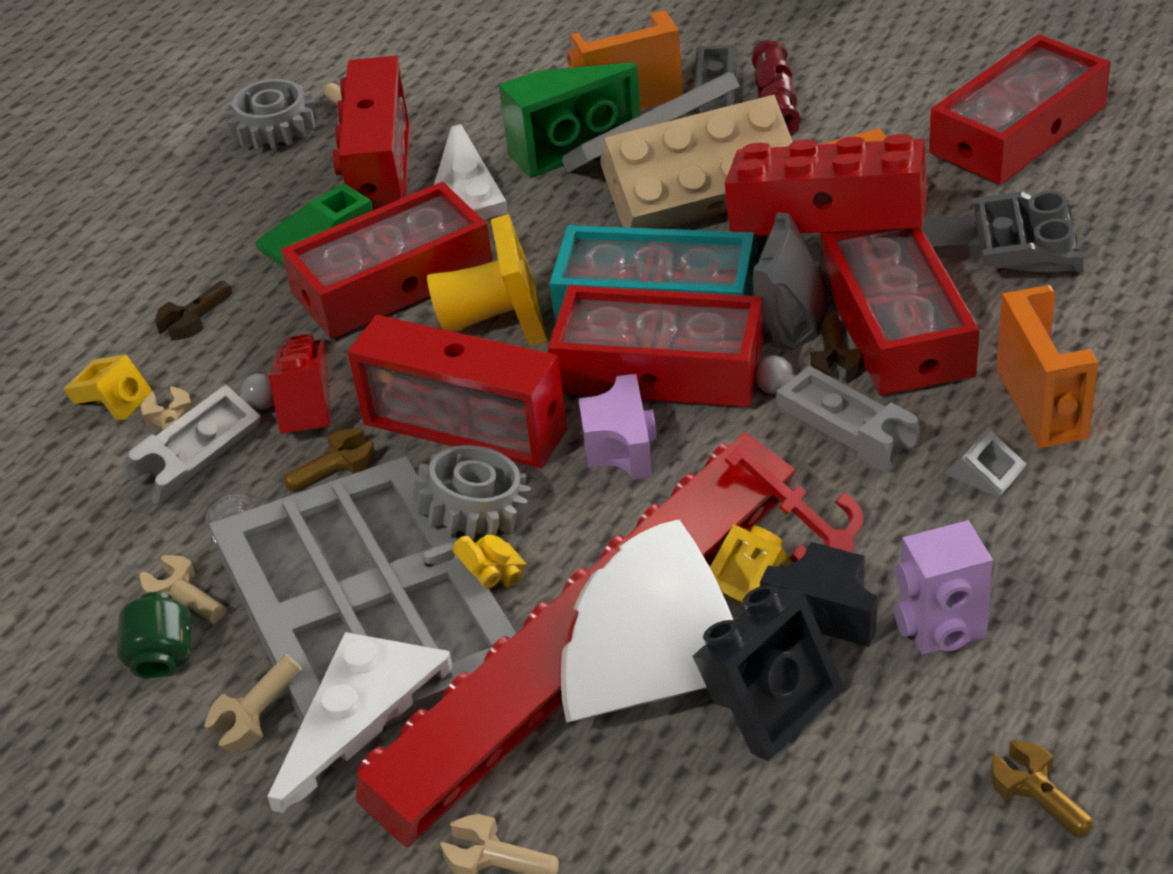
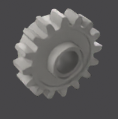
M285 79L262 80L242 88L234 96L233 101L228 103L229 111L225 112L231 138L233 140L239 139L240 145L243 147L253 143L254 149H260L264 144H269L271 149H275L278 143L283 141L288 145L293 144L292 138L295 136L306 137L305 129H314V120L318 119L311 92H303L301 85Z
M461 445L447 448L437 455H431L429 465L420 464L418 476H415L412 501L417 502V515H429L427 523L429 527L432 528L443 524L447 526V536L451 537L457 531L465 532V536H469L474 541L476 533H483L485 536H496L499 529L502 532L511 534L514 532L515 523L523 524L528 509L531 487L525 485L526 474L519 473L515 463L502 453L481 446Z

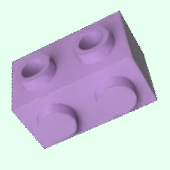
M969 520L902 537V562L895 566L896 580L900 589V602L894 604V616L902 636H912L922 655L937 650L954 651L963 647L967 642L987 637L993 559Z

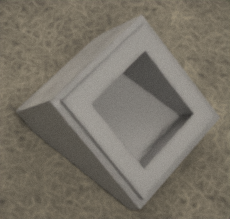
M988 427L966 447L944 473L982 491L1000 497L1025 468L1027 463Z

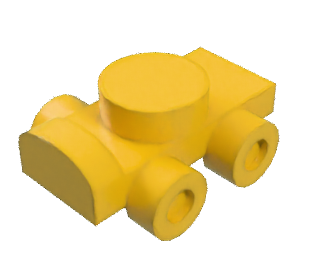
M486 535L478 540L477 543H474L469 536H463L452 547L455 555L486 589L495 586L499 581L506 588H509L521 580L523 576L521 570L527 565L509 543L494 535Z

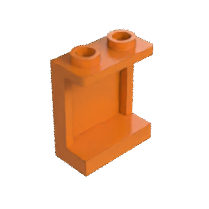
M666 10L649 14V28L591 42H585L579 32L570 34L572 50L566 51L569 68L629 62L637 65L641 110L665 104L683 95L679 29Z
M1050 285L1002 293L996 365L1004 385L1038 448L1089 439L1099 364L1091 349L1065 354L1058 353L1051 341L1055 292Z

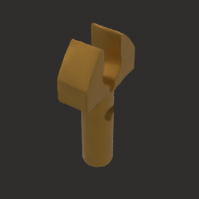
M344 429L327 436L330 447L328 453L285 474L283 481L286 488L290 492H296L337 470H350L354 474L368 469L376 454L373 440L366 442L364 430Z
M1010 741L1009 755L1020 765L1026 767L1029 774L1025 771L1009 768L1006 762L996 753L992 754L991 781L993 789L1006 801L1015 795L1031 797L1075 837H1083L1091 831L1094 823L1092 817L1048 780L1047 773L1053 768L1054 756L1041 745L1025 741Z

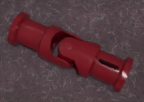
M764 40L753 48V55L751 57L752 64L756 69L754 76L755 84L758 87V98L775 95L789 134L793 136L799 130L801 117L796 109L797 97L792 82L791 68L786 62L788 52L785 45L780 41ZM763 52L765 53V59H766V60H764V61H763V57H762V53H763Z

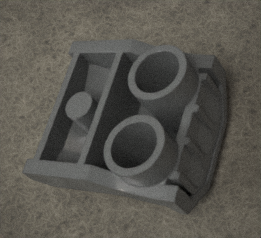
M1048 190L1038 192L1033 196L1023 192H1014L973 198L984 265L998 269L1008 268L1030 272H1084L1082 251L1077 246V235L1074 233V222L1071 219L1070 200H1067L1064 194Z
M777 212L772 231L760 260L753 270L754 296L762 297L763 333L771 334L774 347L794 350L818 337L821 330V319L826 315L829 307L819 271L797 225L789 213Z

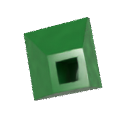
M343 183L310 201L256 240V249L285 269L281 253L282 248L373 211L371 200Z

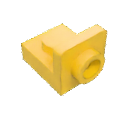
M126 354L93 360L63 388L73 404L95 401L97 404L104 403L116 420H126L152 392L148 383Z
M733 524L710 566L723 596L744 606L743 598L751 590L760 587V580L768 565L775 567L790 565L791 560L783 548L780 547L783 540L759 526H753L751 532Z

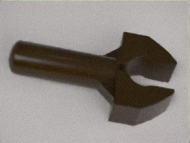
M221 280L186 306L167 302L158 309L155 323L159 334L168 329L171 341L186 339L196 335L203 330L200 317L232 294L230 285Z
M826 314L820 322L824 350L810 352V366L829 376V368L833 365V362H837L839 366L845 369L846 383L848 384L861 372L860 349L843 348L840 320L835 314Z

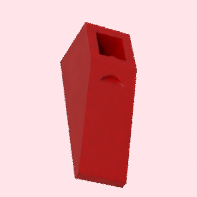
M300 334L285 339L286 345L278 346L269 374L280 434L330 426L332 414L325 338L314 340L313 334Z

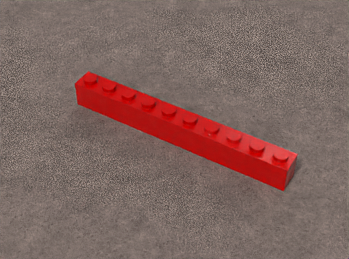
M746 431L731 445L726 443L719 445L708 458L705 467L697 475L691 472L686 474L674 488L671 498L660 506L657 503L651 505L642 514L636 528L625 538L622 535L613 538L601 553L600 560L589 570L584 567L578 569L566 582L560 596L550 604L547 601L538 604L528 615L524 622V627L511 639L508 636H503L497 640L487 652L483 664L471 674L464 671L456 676L446 688L443 699L428 711L422 708L414 713L403 726L400 733L401 736L389 747L384 749L382 746H379L372 750L357 769L356 803L406 848L410 847L563 705L561 658L564 646L572 640L573 629L578 616V611L573 609L590 576L598 569L605 567L611 558L620 551L619 546L643 531L679 519L697 544L710 567L733 524L750 531L753 526L757 525L781 502L739 462L733 468L726 463L725 459L748 435L755 442L748 451L788 488L795 469Z

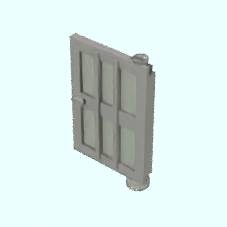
M406 456L259 507L247 495H227L217 500L206 514L205 522L218 549L219 557L272 665L274 666L287 654L302 668V671L284 688L301 724L345 632L450 651L452 661L450 673L443 679L437 675L430 678L412 694L413 705L400 716L387 721L384 726L410 717L422 708L426 710L433 708L443 699L446 688L456 676L464 671L471 674L484 663L487 652L497 640L503 636H508L511 639L516 634L489 588H484L453 552L452 547L458 540L455 534L449 537L446 535L447 526L441 524L431 528L427 525L429 515H417V502L412 501L415 476L418 475Z

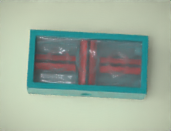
M567 225L549 283L554 324H556L568 285L752 296L754 289L753 270L755 267L754 232Z

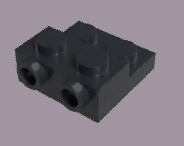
M765 585L755 588L743 598L745 609L733 620L720 621L710 626L703 634L705 645L692 657L714 704L731 709L750 752L760 759L769 761L845 687L804 592Z

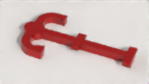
M748 435L725 459V462L732 468L739 462L782 502L779 508L786 515L792 511L824 541V545L853 552L855 547L853 537L863 524V513L858 503L846 492H843L835 503L847 514L848 525L844 530H834L801 500L806 494V491L798 485L793 491L790 490L748 451L755 444ZM804 544L795 549L788 557L792 562L795 563L803 557L806 552Z

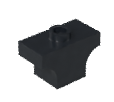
M810 542L805 554L797 562L780 567L767 566L760 580V587L771 585L804 592L822 635L866 647L870 646L877 626V595L870 593L864 588L865 556Z

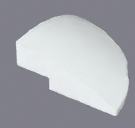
M679 519L643 531L619 546L620 551L611 558L604 568L595 571L581 590L573 608L578 611V616L573 629L572 640L564 646L561 658V691L566 723L707 689L692 656L705 645L703 634L710 626L720 621L733 620L709 565Z

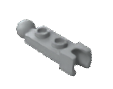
M772 355L763 358L756 366L754 378L757 386L764 393L776 395L777 407L851 449L858 451L860 459L883 472H889L892 469L890 454L893 445L908 451L915 450L918 447L920 425L917 416L892 402L885 407L810 365L795 376L791 364L783 357Z
M260 373L247 376L241 384L239 396L225 384L156 436L150 435L128 452L123 464L125 478L135 480L143 474L155 475L156 491L152 494L151 502L154 505L162 504L181 489L186 481L258 427L261 416L256 411H265L274 405L269 376Z

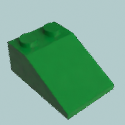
M633 62L540 70L498 85L508 155L530 178L563 167L562 159L567 153L641 116L637 65Z

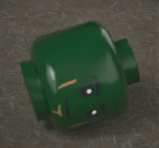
M148 592L143 594L140 599L128 603L119 614L118 659L126 667L130 668V671L135 676L147 679L173 675L176 672V668L183 666L190 658L191 612L185 605L173 600L171 595L164 592Z

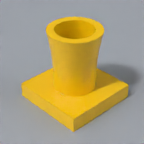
M509 214L491 219L498 260L457 271L427 275L431 300L443 330L459 333L491 317L515 310L528 345L548 342L536 283Z

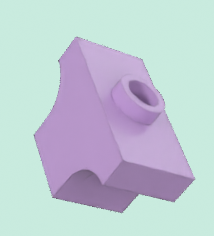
M636 374L616 376L614 386L604 394L579 398L588 468L610 465L626 470L632 480L652 477L649 441L657 440L653 410L643 411Z

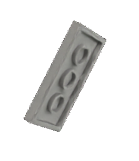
M728 72L580 145L563 156L562 162L565 169L571 172L600 158L605 137L676 120L739 87L734 73L730 74Z

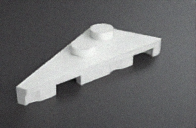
M461 124L452 126L434 185L442 181L445 182L483 220L508 213L504 196Z
M345 632L267 796L271 810L284 813L287 807L303 800L318 787L315 777L338 757L341 756L348 761L383 731L387 721L400 716L413 705L412 694L430 678L437 675L443 679L449 674L452 668L450 651Z

